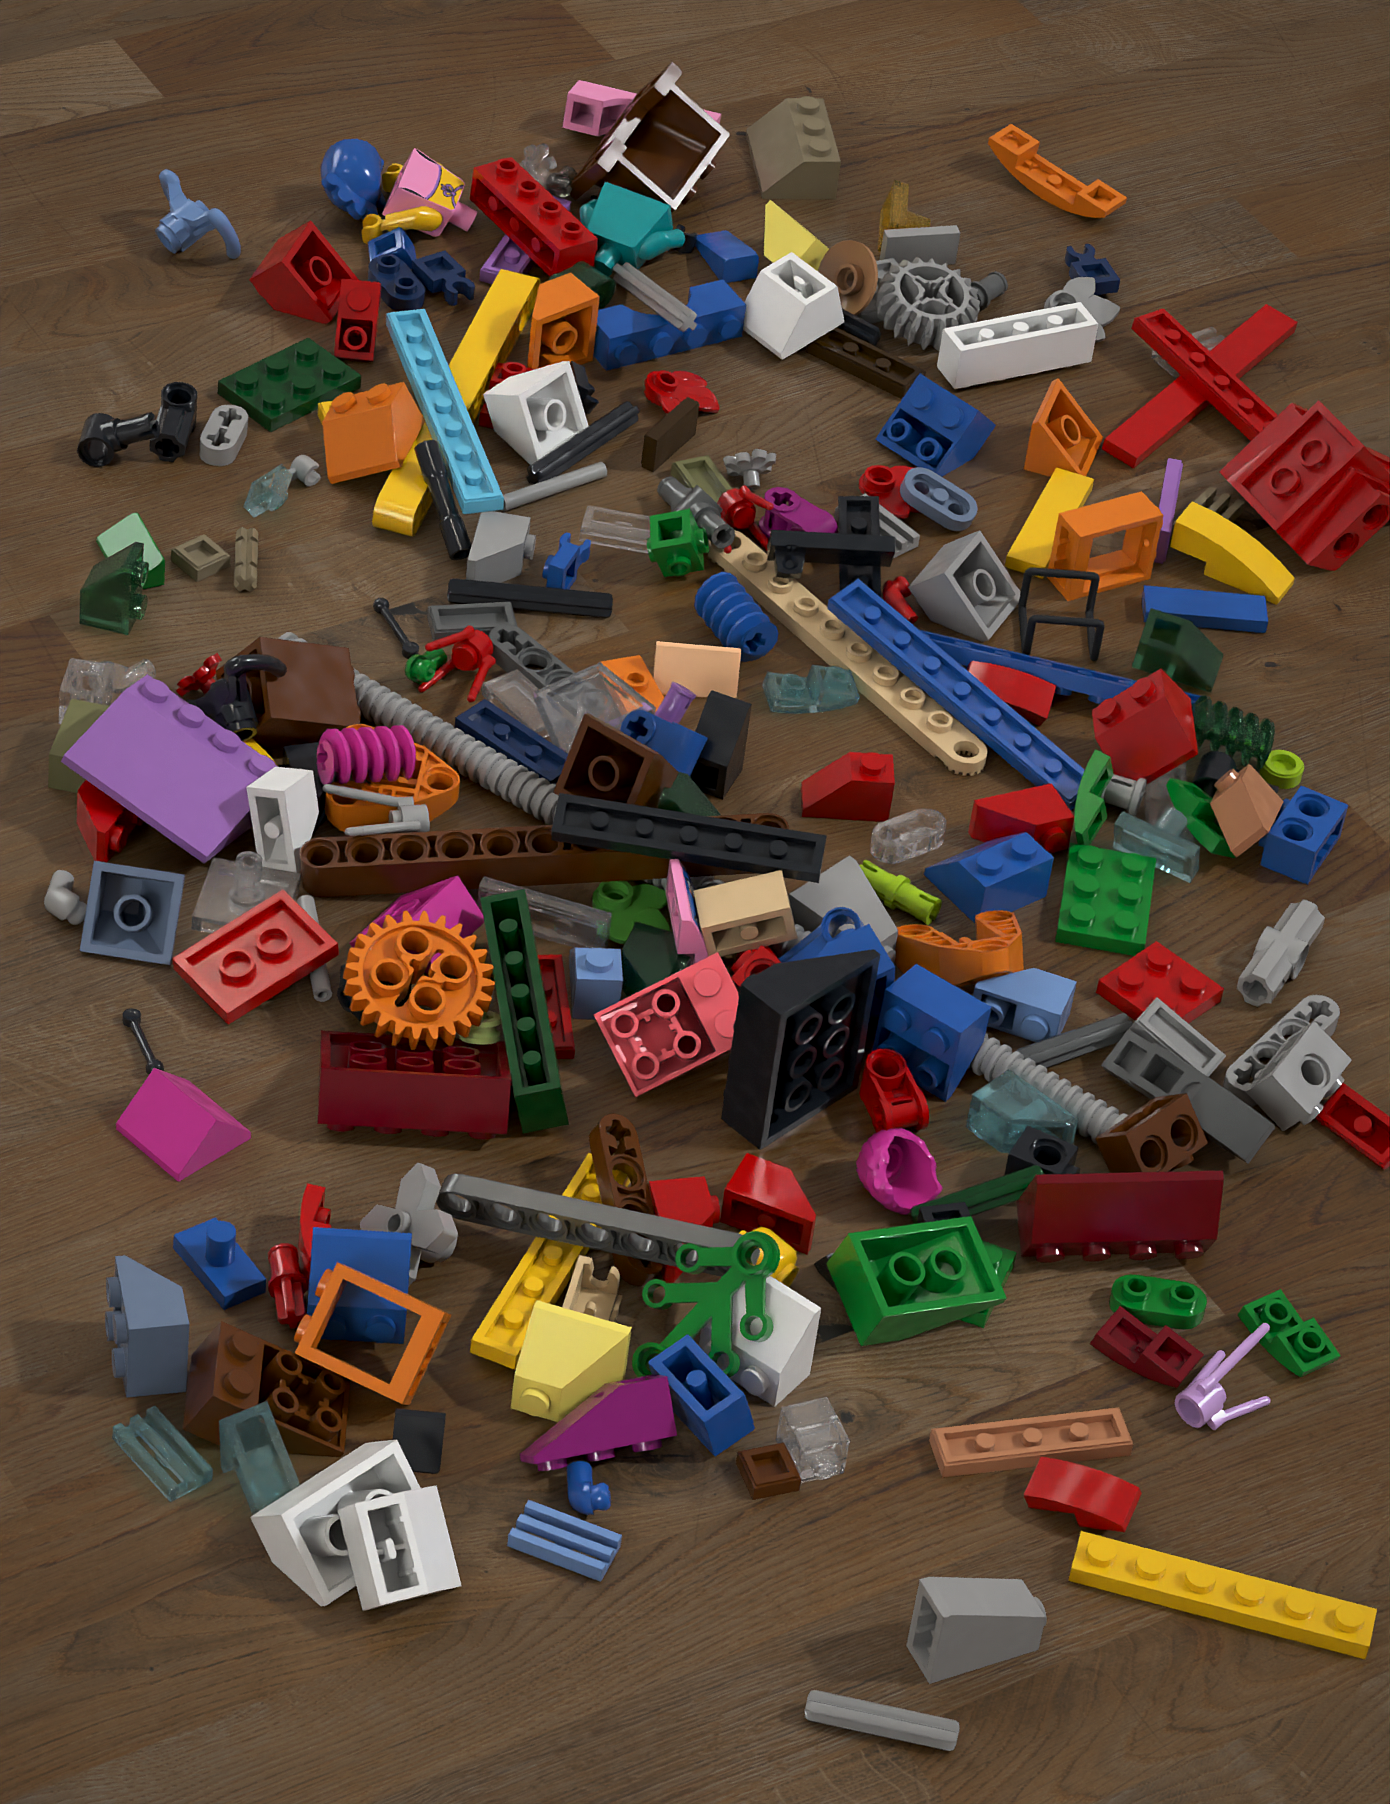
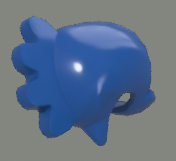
M344 139L330 146L325 153L320 169L321 183L332 204L349 213L356 220L364 219L369 214L378 215L377 208H385L386 200L382 194L381 184L384 160L380 157L376 148L367 141L359 139Z

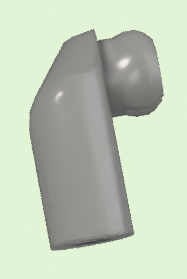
M57 870L52 875L45 895V908L58 919H67L70 924L78 925L85 919L87 904L79 901V896L71 891L74 884L73 875L64 870Z

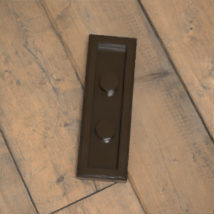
M837 327L807 345V353L900 399L905 396L919 373L926 376V371Z

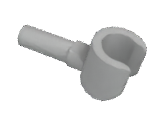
M299 455L293 460L290 469L263 479L261 483L266 490L298 478L305 485L313 486L321 478L320 474L314 471L320 465L309 456Z

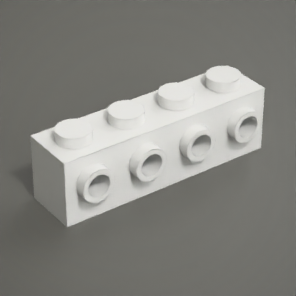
M1077 302L944 328L937 368L952 387L958 389L1088 363L1092 361L1098 323L1082 303Z

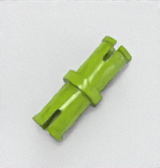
M864 860L863 865H859L877 896L884 900L885 906L892 910L898 908L927 925L936 919L942 906L941 899L916 888V886L910 884V879L902 874L895 876L868 860Z

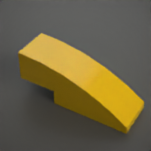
M1192 501L1175 521L1170 547L1205 561V576L1251 595L1265 596L1266 601L1275 605L1281 601L1294 584L1295 578L1268 549L1242 528L1218 513Z

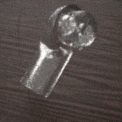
M143 659L131 667L111 661H102L90 668L89 679L93 685L121 695L125 689L147 674L155 678L156 670L148 659Z

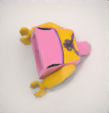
M414 148L404 166L395 163L388 167L387 172L383 173V190L391 192L382 212L385 219H381L376 214L367 215L362 222V240L365 244H368L370 240L383 235L384 230L391 231L398 227L403 228V230L415 229L433 237H438L448 222L468 231L477 215V211L459 202L465 186L463 180L445 169L440 163L435 162Z

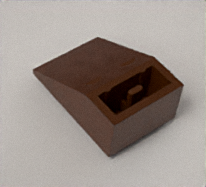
M221 1321L191 1355L183 1430L226 1449L341 1457L345 1451L350 1379Z

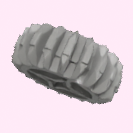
M916 257L913 262L903 259L898 266L892 265L887 274H884V277L880 280L875 297V306L878 311L877 318L884 321V329L894 330V339L903 337L907 339L908 346L914 342L920 344L923 350L928 345H932L939 351L944 328L977 322L980 310V301L977 300L978 290L971 287L970 278H961L960 269L950 270L947 262L939 265L935 264L933 258L928 262H923L919 257Z

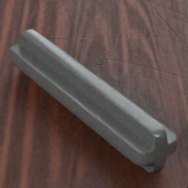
M1119 1013L1019 1048L1016 1051L1022 1053L1024 1059L1030 1058L1034 1060L1036 1066L1042 1065L1048 1068L1118 1043L1126 1031L1133 1025V1021L1129 1020L1127 1014Z

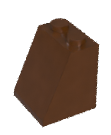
M259 637L236 655L266 654L278 658L287 667L286 674L280 678L266 671L255 670L246 673L247 688L259 721L256 727L257 733L252 739L264 750L319 742L322 734L327 729H338L341 731L350 725L360 724L361 713L356 700L355 672L351 665L349 648ZM224 665L216 670L217 680L224 678Z
M587 713L582 718L553 793L558 796L559 793L680 812L691 784L661 754Z

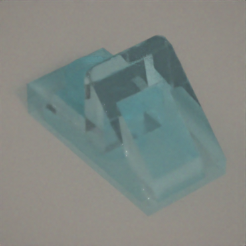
M267 1401L219 1420L221 1469L223 1473L235 1469L252 1515L300 1485Z

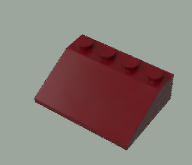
M321 1030L317 1124H327L326 1127L334 1131H352L355 1129V1126L374 1127V1131L383 1134H397L402 1132V1128L421 1129L422 1134L433 1137L447 1136L449 1131L468 1132L470 1137L476 1139H493L496 1137V1134H507L511 1075L505 1041L480 1045L466 1043L459 1038H455L453 1045L449 1046L439 1037L435 1050H430L425 1040H419L416 1049L411 1050L409 1038L402 1037L396 1046L392 1045L393 1034H383L377 1038L375 1033Z

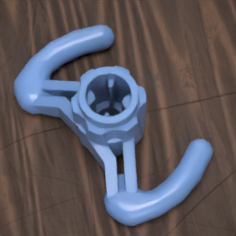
M168 169L161 171L159 174L160 184L170 206V212L160 220L159 226L155 229L156 235L163 245L174 254L179 250L184 252L208 231L216 228L225 242L227 256L231 259L238 258L241 253V245L227 216L217 208L209 210L200 200L194 202L189 198L187 199L182 192L178 176Z

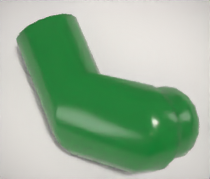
M438 649L430 652L426 651L422 655H412L405 664L406 677L417 684L429 682L434 677L435 671L447 662L446 653L443 649Z

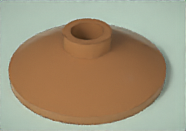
M845 240L832 246L824 255L818 272L838 287L842 309L858 315L869 305L876 291L878 268L875 257L866 245L858 241Z

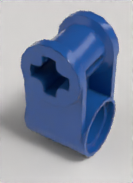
M636 710L628 714L623 720L620 729L624 734L661 754L680 774L690 777L708 739L678 723H670L644 710Z

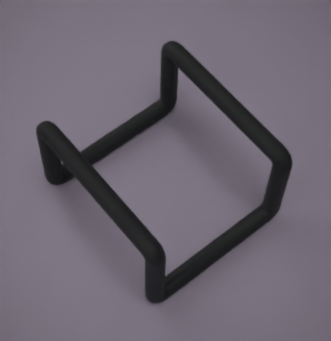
M1033 567L1028 568L1024 572L1018 603L1022 654L1030 655L1036 623L1087 627L1090 659L1092 661L1098 660L1105 624L1099 619H1094L1093 614L1100 581L1097 573ZM1032 576L1091 580L1085 610L1086 618L1033 615L1027 623L1026 605Z

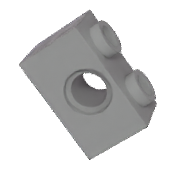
M1313 1021L1287 1038L1247 1089L1246 1093L1282 1131H1285L1299 1121L1306 1125L1322 1111L1324 1107L1320 1103L1322 1098H1327L1342 1085L1345 1079L1341 1074L1352 1059Z

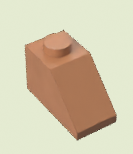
M1250 764L1238 773L1234 768L1226 772L1215 783L1214 786L1217 788V791L1210 802L1227 844L1236 858L1269 833L1284 802Z

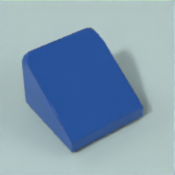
M398 227L368 242L370 261L383 254H392L403 260L412 269V260L416 259L415 247L403 228Z

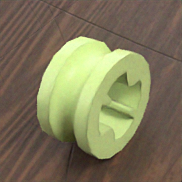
M493 1011L484 1012L481 1025L479 1027L472 1025L469 1036L464 1038L459 1035V1039L466 1043L480 1045L493 1044L500 1041V1031L496 1029V1026L501 1024L500 1014Z

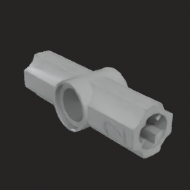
M1304 899L1299 903H1291L1274 928L1267 926L1264 929L1256 945L1252 960L1238 980L1236 989L1241 992L1245 1002L1256 1007L1264 1003H1272L1287 979L1294 980L1299 975L1307 958L1309 947L1322 930L1325 920L1316 904Z

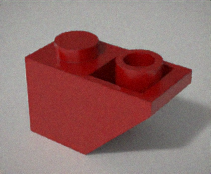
M341 279L334 356L336 358L367 362L374 361L381 300L380 282Z
M85 780L77 790V825L94 861L107 863L115 852L119 853L123 850L128 836L135 826H141L144 821Z

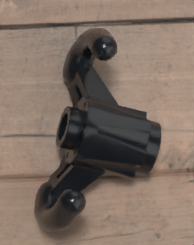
M266 654L238 655L226 662L224 665V678L213 682L210 690L204 697L185 701L200 708L207 717L224 729L234 732L244 742L256 735V727L259 724L247 688L246 673L255 670L266 671L280 678L286 674L287 667L278 658Z

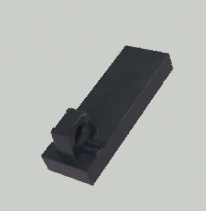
M771 530L767 544V560L774 561L776 577L800 579L804 562L890 567L895 554V536Z

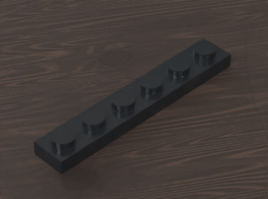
M559 793L551 831L552 841L665 859H679L683 862L758 874L782 870L784 878L819 883L827 835Z

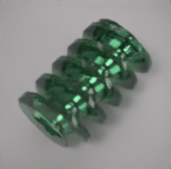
M1202 695L1192 704L1198 750L1207 740L1210 741L1209 752L1218 751L1221 746H1224L1225 754L1231 758L1237 752L1241 753L1240 766L1246 767L1253 757L1257 759L1256 771H1259L1264 766L1274 742L1275 725L1273 720L1264 718L1259 722L1257 714L1250 712L1243 717L1241 708L1233 707L1228 711L1226 703L1222 701H1217L1212 706L1211 698L1206 695Z

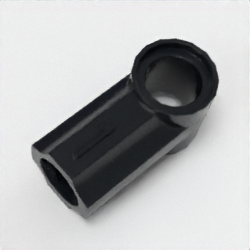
M173 382L167 384L161 390V406L157 416L160 435L158 438L150 439V451L155 453L159 460L174 462L178 457L185 455L190 434L196 428L197 391L195 387L184 382Z

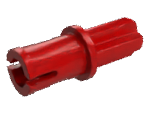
M280 1243L273 1246L268 1252L271 1268L268 1291L271 1297L275 1299L278 1322L280 1324H289V1328L294 1329L299 1326V1322L307 1314L304 1294L307 1290V1280L300 1272L298 1249L292 1244Z

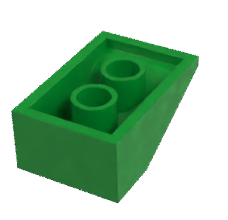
M971 1216L848 1233L826 1263L860 1346L904 1340L1004 1303L1007 1299Z

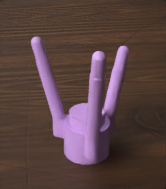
M1267 1323L1261 1324L1223 1362L1225 1352L1222 1350L1217 1351L1188 1387L1176 1395V1410L1187 1424L1199 1428L1207 1423L1212 1430H1216L1228 1420L1270 1404V1398L1263 1396L1223 1411L1226 1393L1218 1383L1270 1330V1326Z

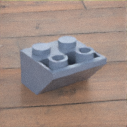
M125 1255L115 1256L114 1277L106 1278L107 1302L109 1307H113V1311L105 1312L107 1341H115V1344H117V1348H112L114 1378L123 1377L126 1398L186 1392L189 1319L182 1287Z

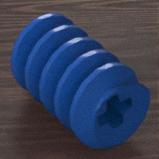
M728 572L717 573L707 579L698 589L694 602L697 614L704 619L705 624L712 629L713 634L720 639L724 647L741 648L740 661L757 660L773 649L778 641L779 634L776 625L770 622L769 617L762 612L761 607L754 602L753 597L746 592L745 587L738 582L733 574Z

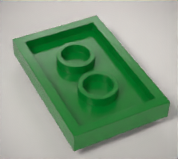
M1070 843L1055 942L1135 956L1144 950L1156 858L1136 853L1108 850L1091 845Z

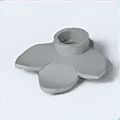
M1078 277L1069 280L1063 290H1058L1050 295L1045 302L1044 309L1081 302L1098 323L1095 343L1105 340L1103 327L1116 318L1119 314L1120 306L1094 295L1095 279L1093 277Z

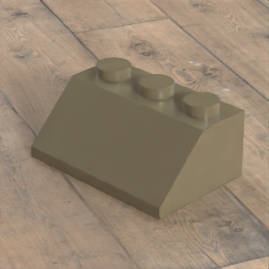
M810 96L786 98L746 129V139L762 199H836L841 160L823 98Z

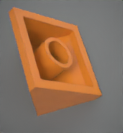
M1059 378L1051 382L1032 423L1024 470L1051 477L1057 467L1087 476L1103 436Z

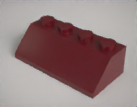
M1223 1171L1036 1175L1016 1202L1021 1257L1036 1256V1261L1041 1263L1061 1261L1065 1256L1082 1255L1083 1260L1089 1262L1107 1260L1111 1258L1112 1254H1129V1259L1131 1260L1153 1259L1157 1257V1253H1175V1258L1177 1259L1201 1257L1203 1252H1206L1218 1237L1224 1185Z

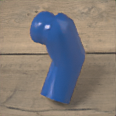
M575 1461L567 1466L568 1500L573 1510L586 1515H594L595 1510H608L611 1507L609 1486L605 1483L593 1485L592 1467L588 1462Z

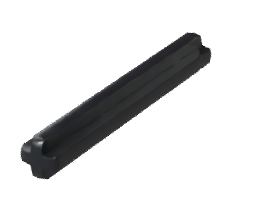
M629 401L623 402L527 468V481L536 484L559 476L639 420V408L633 406Z
M457 578L449 580L447 599L450 603L511 602L512 608L518 610L601 618L610 617L613 606V597L610 593Z

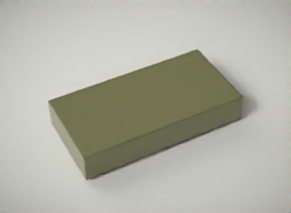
M709 455L672 463V477L676 478L686 488H694L698 485L716 503L724 492L732 489Z

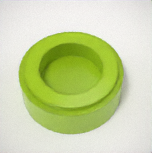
M1273 750L1263 756L1259 774L1268 784L1279 786V789H1290L1296 787L1301 782L1304 764L1292 752Z

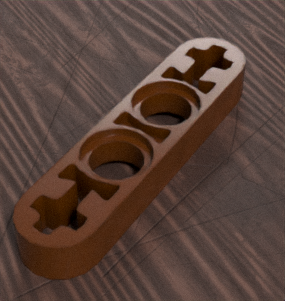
M616 1113L607 1114L600 1119L589 1134V1144L601 1202L604 1205L655 1215L637 1131L630 1120ZM612 1170H618L626 1174L630 1179L631 1187L620 1185L614 1179ZM638 1234L639 1236H641V1237H643V1238L649 1239L648 1237H646V1236H644V1235ZM612 1253L614 1264L620 1273V1277L627 1283L635 1286H645L647 1282L660 1272L664 1265Z

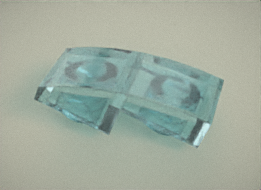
M812 665L807 677H800L790 673L767 672L762 683L770 711L777 713L804 714L832 711L855 705L860 699L851 670L837 666Z

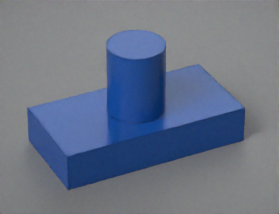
M215 1217L174 1234L173 1249L223 1310L266 1292L267 1279L236 1243V1229L231 1223L218 1221Z

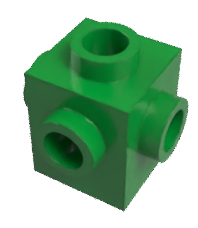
M690 508L650 516V538H647L648 555L652 563L657 562L663 576H683L690 572L704 570L703 553L709 552L708 536L705 528L699 529Z

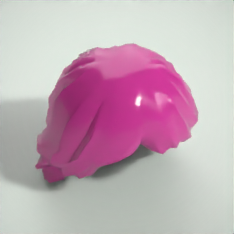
M903 1128L881 1130L868 1138V1141L861 1147L856 1161V1171L859 1179L871 1196L886 1209L901 1215H907L913 1206L933 1200L941 1193L943 1187L937 1180L935 1159L926 1147L925 1142L910 1131Z

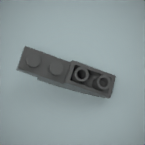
M1129 1029L1101 1065L1109 1074L1151 1100L1160 1096L1187 1093L1205 1137L1249 1164L1275 1129L1273 1123L1214 1080L1156 1042L1152 1044Z

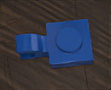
M565 533L560 537L558 552L555 556H548L543 568L542 577L547 579L546 587L570 589L577 579L578 568L590 557L591 540L586 539L581 546L570 543V533Z

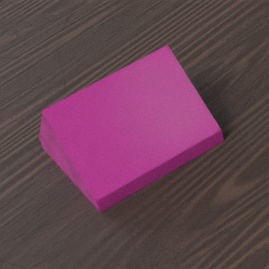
M153 1068L116 1122L117 1131L178 1182L251 1139V1132L189 1080Z

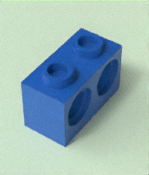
M1300 786L1291 800L1287 798L1283 800L1284 802L1277 814L1276 822L1273 823L1269 833L1259 840V846L1264 847L1260 865L1308 885L1341 836L1348 804Z

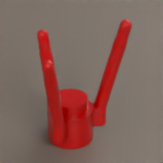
M746 485L741 486L740 489L734 488L724 492L717 502L723 509L720 513L721 518L732 528H748L767 551L769 539L754 522L756 515L754 504L769 511L774 508V505L752 493ZM731 544L723 548L726 554L731 553Z
M468 625L461 632L434 640L425 645L426 651L430 652L454 644L451 659L435 671L434 677L429 682H422L418 686L419 692H425L456 667L463 671H474L479 668L467 696V700L470 703L476 700L489 669L495 665L496 659L492 656L493 643L489 636L480 630H474L473 626Z

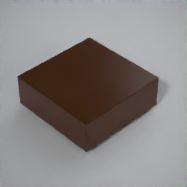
M784 1442L737 1452L736 1465L752 1500L800 1490L801 1477Z

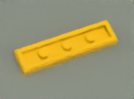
M1056 467L1006 556L1005 567L1022 573L1032 567L1048 569L1059 513L1083 507L1092 491L1094 479Z

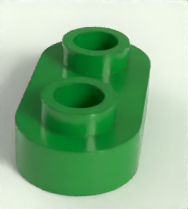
M1135 1274L1124 1275L1116 1279L1109 1298V1306L1113 1313L1121 1306L1143 1324L1160 1327L1167 1325L1169 1328L1182 1330L1198 1326L1203 1320L1207 1305L1204 1292L1191 1283Z

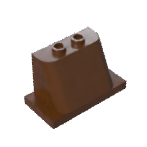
M671 62L638 91L564 191L574 200H577L593 185L602 188L604 183L608 182L668 204L671 207L672 213L680 203L685 205L697 192L698 187L694 185L697 179L703 180L716 166L717 162L713 158L730 136V133L675 85L683 71Z

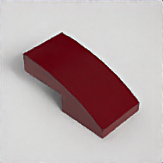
M1121 1306L1090 1342V1345L1102 1354L1132 1372L1178 1388L1204 1356L1202 1352L1167 1325L1156 1334Z

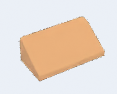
M657 641L652 677L663 695L667 694L671 683L675 682L696 694L697 698H708L712 690L737 698L741 648Z

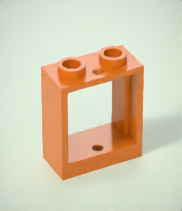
M1142 491L1061 512L1058 515L1048 569L1095 572L1100 577L1097 593L1148 580L1151 578L1153 563L1156 558L1158 539L1163 525V514ZM1126 530L1122 550L1090 558L1093 538ZM1047 577L1067 601L1086 597L1089 594L1091 580Z
M337 1262L334 1270H325L317 1285L315 1296L319 1297L320 1300L313 1315L305 1314L296 1330L294 1341L299 1343L295 1354L400 1404L410 1405L451 1318V1314L345 1264ZM348 1281L421 1315L390 1383L317 1349Z

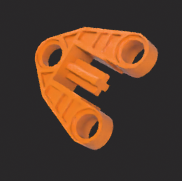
M354 724L346 727L354 728L355 730H358L360 727L374 729V727L365 724ZM414 743L416 751L415 769L409 780L404 778L400 769L399 777L396 781H388L383 772L380 782H372L367 772L366 780L371 782V784L356 783L349 780L347 784H339L336 781L331 785L395 797L413 796L414 805H427L431 822L457 802L460 776L428 748ZM326 793L325 814L333 826L343 832L349 827L389 823L390 810H397V807L331 793Z
M1004 910L985 911L975 916V941L968 937L959 938L958 943L943 932H939L928 925L909 924L897 927L895 964L903 973H906L915 964H918L956 987L973 985L978 981L1024 970L1022 932L1015 914Z

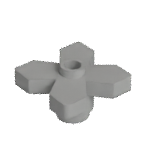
M417 1163L401 1179L395 1209L377 1204L360 1221L361 1230L412 1233L409 1286L416 1280L419 1261L427 1263L445 1261L453 1253L458 1236L452 1215L434 1209L441 1189L435 1169L421 1163Z

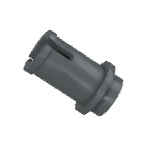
M991 272L979 282H971V287L978 290L979 311L986 309L991 300L1003 295L1007 291V280L1000 272Z

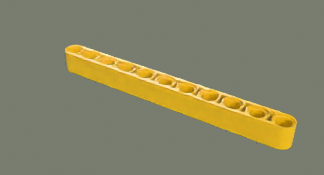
M501 269L449 363V368L473 424L485 403L483 394L489 390L490 379L498 362L506 363L534 309L540 278ZM426 422L423 424L402 466L392 469L379 493L373 511V527L413 537L427 514L433 499L429 487L424 481L414 451L415 446L419 443L433 440Z

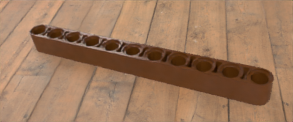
M774 813L708 816L789 829L788 822L782 816ZM553 825L319 837L305 842L299 853L303 889L314 897L409 893L457 875L466 889L664 879L668 876L670 859L552 841L551 831ZM680 861L690 877L754 874L752 872Z

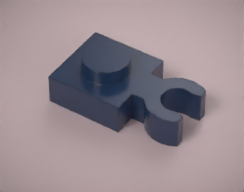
M1085 244L1083 254L1075 252L1072 246H1067L1065 263L1070 267L1069 276L1071 279L1093 277L1095 279L1094 295L1096 296L1118 292L1120 278L1106 258H1094L1095 249L1092 245Z
M445 250L412 260V272L431 293L443 291L444 299L448 304L452 306L457 305L458 294L466 296L469 300L474 299V283L465 278L466 270Z

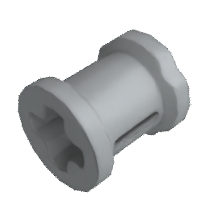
M1114 774L1100 797L1104 799L1105 803L1127 809L1129 815L1136 816L1142 802L1147 780L1139 778L1135 781Z

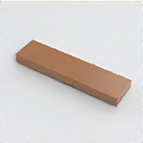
M1119 1407L931 1429L929 1438L942 1478L1036 1467L1040 1457L1080 1462L1131 1456L1133 1448L1132 1439Z

